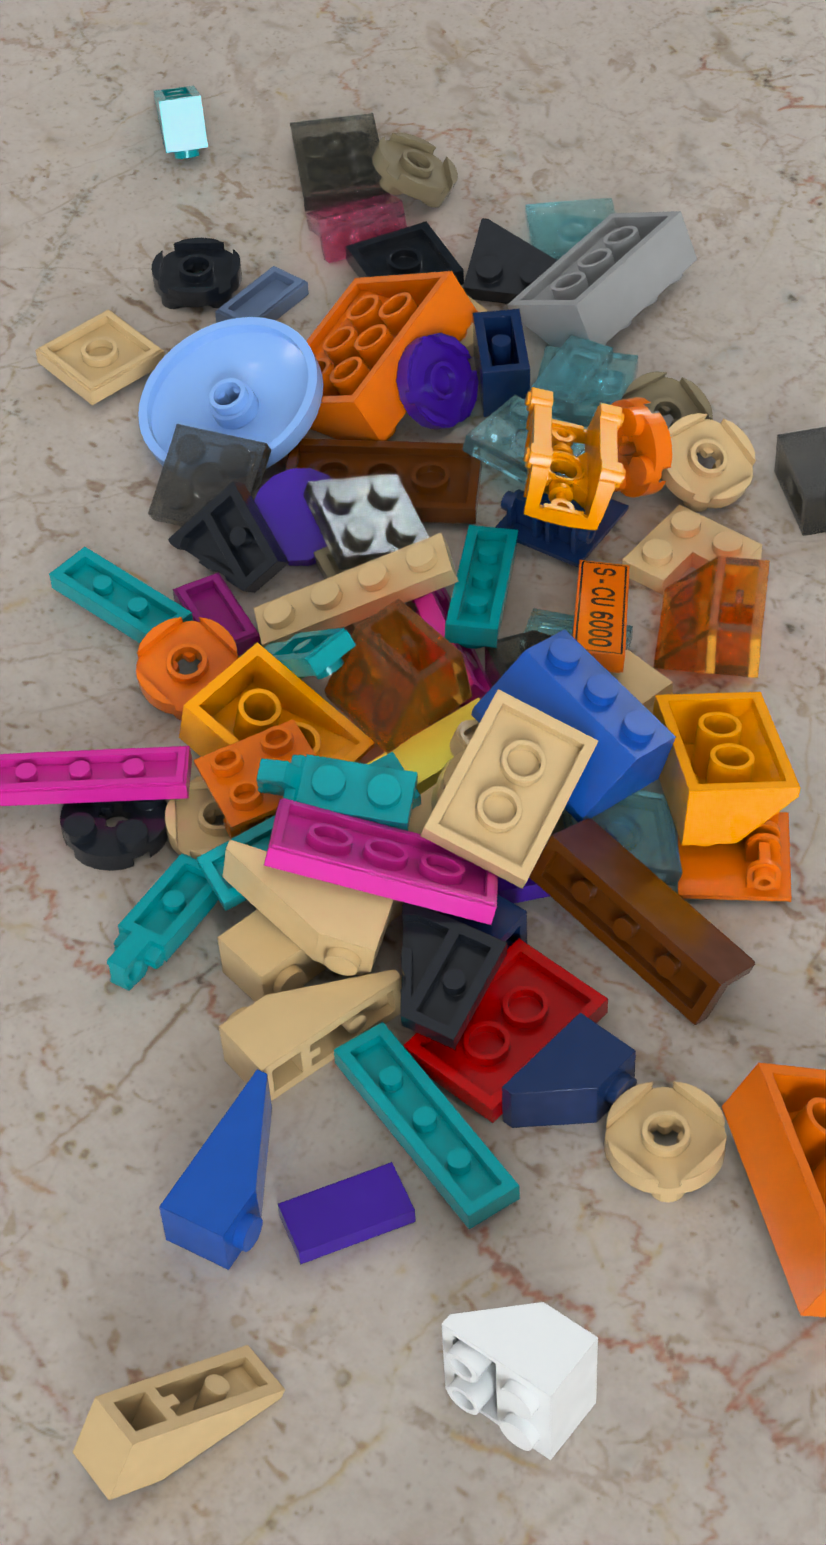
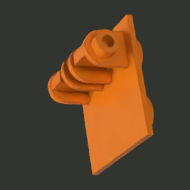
M294 719L270 727L265 731L193 760L225 817L223 823L230 839L264 822L265 817L269 819L275 816L279 800L283 799V796L258 791L256 779L261 759L281 760L291 763L292 755H304L306 757L308 754L316 756Z
M789 812L776 813L737 844H714L707 847L697 845L682 846L678 836V894L683 899L791 902Z

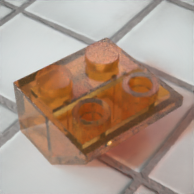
M717 556L666 587L662 603L654 669L758 678L770 560Z
M399 598L356 626L351 636L356 646L341 657L344 664L332 673L324 689L326 698L387 754L472 697L462 652Z

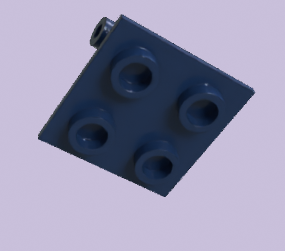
M518 489L515 492L507 491L501 501V509L507 511V514L495 528L518 530L517 543L579 568V560H585L627 512L629 505L610 499L597 530L578 529L552 524L525 515L526 497H524V491ZM543 493L541 505L551 503L548 494ZM572 500L571 503L574 505L575 510L584 511L585 514V509Z

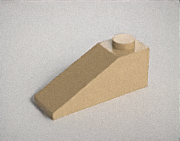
M229 839L223 868V878L314 961L325 964L328 969L340 975L352 976L356 974L362 976L371 974L390 920L394 903L393 899L264 866L267 851Z
M395 969L265 995L250 1006L239 1008L233 1012L227 1021L219 1026L224 1061L246 1084L257 1069L267 1073L271 1101H273L332 1061L335 1048L379 1023L384 1022L386 1024L397 1017L401 1012L402 975Z
M245 1345L96 1396L74 1447L73 1454L107 1499L112 1500L162 1481L280 1400L285 1388L249 1345Z

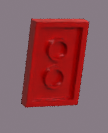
M519 938L507 949L506 957L455 1050L419 1033L414 1034L403 1046L429 1078L488 1121L494 1123L503 1114L502 1087L579 1013L598 1023L608 1013V998Z

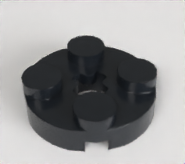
M189 238L174 243L175 251L163 257L162 250L152 262L151 270L155 291L161 296L162 304L169 309L203 306L220 308L232 298V294L239 288L242 281L239 254L234 249L233 254L225 250L224 242L212 238Z
M165 799L66 803L63 805L60 815V825L66 846L68 845L74 850L77 860L94 869L115 871L133 867L134 858L141 857L148 851L151 858L167 842L168 836L165 824L167 802ZM113 817L128 819L126 821H118L115 827H108L106 820Z

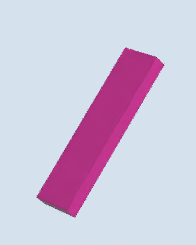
M190 746L0 754V806L189 798L192 767Z

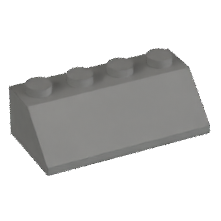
M681 211L611 213L508 303V309H519L522 323L557 352L579 353L584 357L598 354L605 349L606 343L615 334L629 327L632 319L639 312L655 303L658 299L657 296L670 284L680 280L683 272L697 260Z

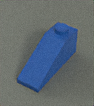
M258 1069L255 1071L159 1206L167 1241L227 1270L233 1265L241 1251L248 1252L251 1250L262 1230V1208L272 1115L267 1073Z

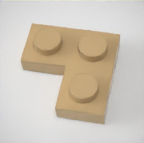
M679 504L622 559V565H630V579L662 595L690 567L734 587L760 561L762 544Z

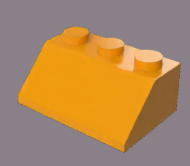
M761 692L655 695L653 715L676 736L660 774L659 781L682 846L697 845L707 847L714 844H737L799 797L800 785Z

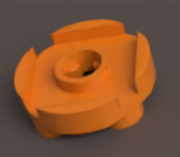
M642 397L617 400L611 404L621 407L622 413H624L623 425L617 431L618 463H622L623 469L626 470L623 483L620 484L619 488H615L614 492L620 491L625 496L632 498L651 495L660 491L666 482H659L662 477L663 469L671 468L672 443L668 426L660 412H650L645 404L651 402Z
M182 617L166 620L146 634L140 642L137 651L136 675L142 694L155 708L165 713L173 714L179 720L182 719L184 704L239 658L237 646L231 634L222 625L211 619L199 617L200 622H183ZM182 659L189 663L196 659L200 661L197 665L198 670L191 674H180L178 662Z

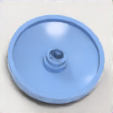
M242 317L212 324L191 334L178 343L162 358L152 371L145 384L139 403L138 417L141 434L156 460L165 469L180 478L198 483L212 484L232 482L252 476L269 468L286 456L298 445L311 428L318 414L323 396L321 368L306 340L293 328L281 322L260 317Z

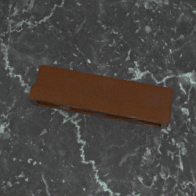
M585 819L551 835L529 876L694 1025L707 1019L728 985L749 974L755 965V961L592 819Z

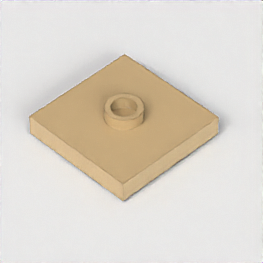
M109 309L35 350L37 361L40 365L91 405L98 403L152 372L165 356L164 350Z

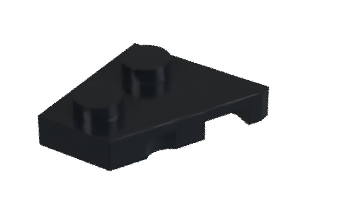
M482 218L463 289L474 300L508 304L558 260L493 221Z
M232 481L168 539L172 546L192 554L200 560V564L212 572L223 574L226 581L245 592H257L289 564L244 483Z
M404 902L402 905L401 1024L412 1031L455 1050L507 955V942L432 909Z

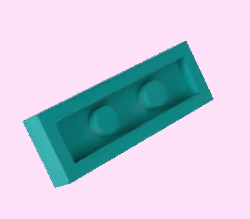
M83 547L49 573L51 586L54 590L138 643L142 641L150 630L166 620L182 617L183 622L193 621L191 611L87 547Z

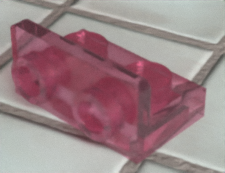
M389 193L306 213L309 231L320 237L323 257L328 263L345 260L347 245L407 227L402 200Z

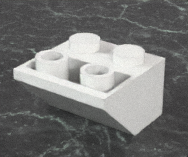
M544 1302L449 1314L441 1324L445 1389L454 1403L467 1413L477 1415L480 1412L498 1424L505 1437L520 1449L530 1451L533 1448L551 1460L596 1404L598 1337Z

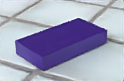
M392 1162L278 1203L280 1219L300 1265L416 1222L415 1209Z

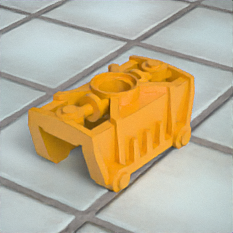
M532 387L530 392H527L525 399L526 410L529 412L526 421L528 433L523 459L527 468V479L524 488V497H526L524 514L556 525L597 530L614 489L619 488L626 474L623 464L618 463L617 431L619 427H622L624 421L622 408L600 403L588 429H584L582 425L552 419L553 392ZM574 442L585 444L584 454L578 457L573 455L571 446ZM553 472L564 474L569 478L558 476ZM543 493L548 494L550 504H540ZM574 500L583 507L585 514L584 511L575 510L571 501Z

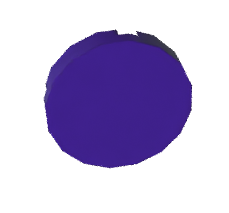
M443 333L418 337L405 347L398 362L396 382L400 400L408 415L422 427L433 430L454 427L458 422H463L471 415L477 401L479 385L477 371L471 370L468 359L472 357L467 348L455 337Z
M311 468L288 469L272 476L258 490L254 499L286 556L289 566H311L316 564L313 552L342 541L343 538L345 539L350 528V509L341 487L327 474Z

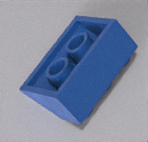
M565 629L526 649L474 706L471 714L480 723L499 689L598 740L564 808L578 823L595 817L658 780L676 738L667 727Z

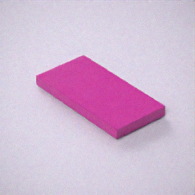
M285 798L279 800L264 866L489 925L492 924L497 908V875L421 837V834Z

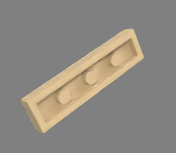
M439 533L256 606L253 609L261 644L264 648L269 643L288 641L299 632L346 627L459 581L448 544L442 533Z

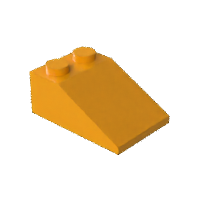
M258 642L184 704L179 738L200 757L291 719H294L316 756L358 762L375 745L371 738Z

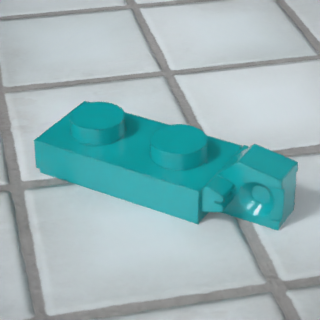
M345 628L299 632L288 641L269 643L264 648L300 679L308 676L323 679L337 671L344 664L341 657L354 648L356 644Z
M307 754L306 757L304 755H292L291 763L281 760L261 759L256 781L258 791L261 793L280 795L285 799L408 831L418 782V772Z
M180 854L119 923V935L113 943L115 951L107 959L111 983L130 991L146 975L149 966L158 969L163 965L164 961H168L219 901L199 868L197 859Z

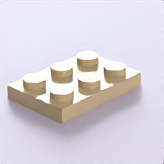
M498 689L420 836L523 889L598 740Z

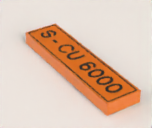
M579 560L572 637L609 672H623L630 565Z

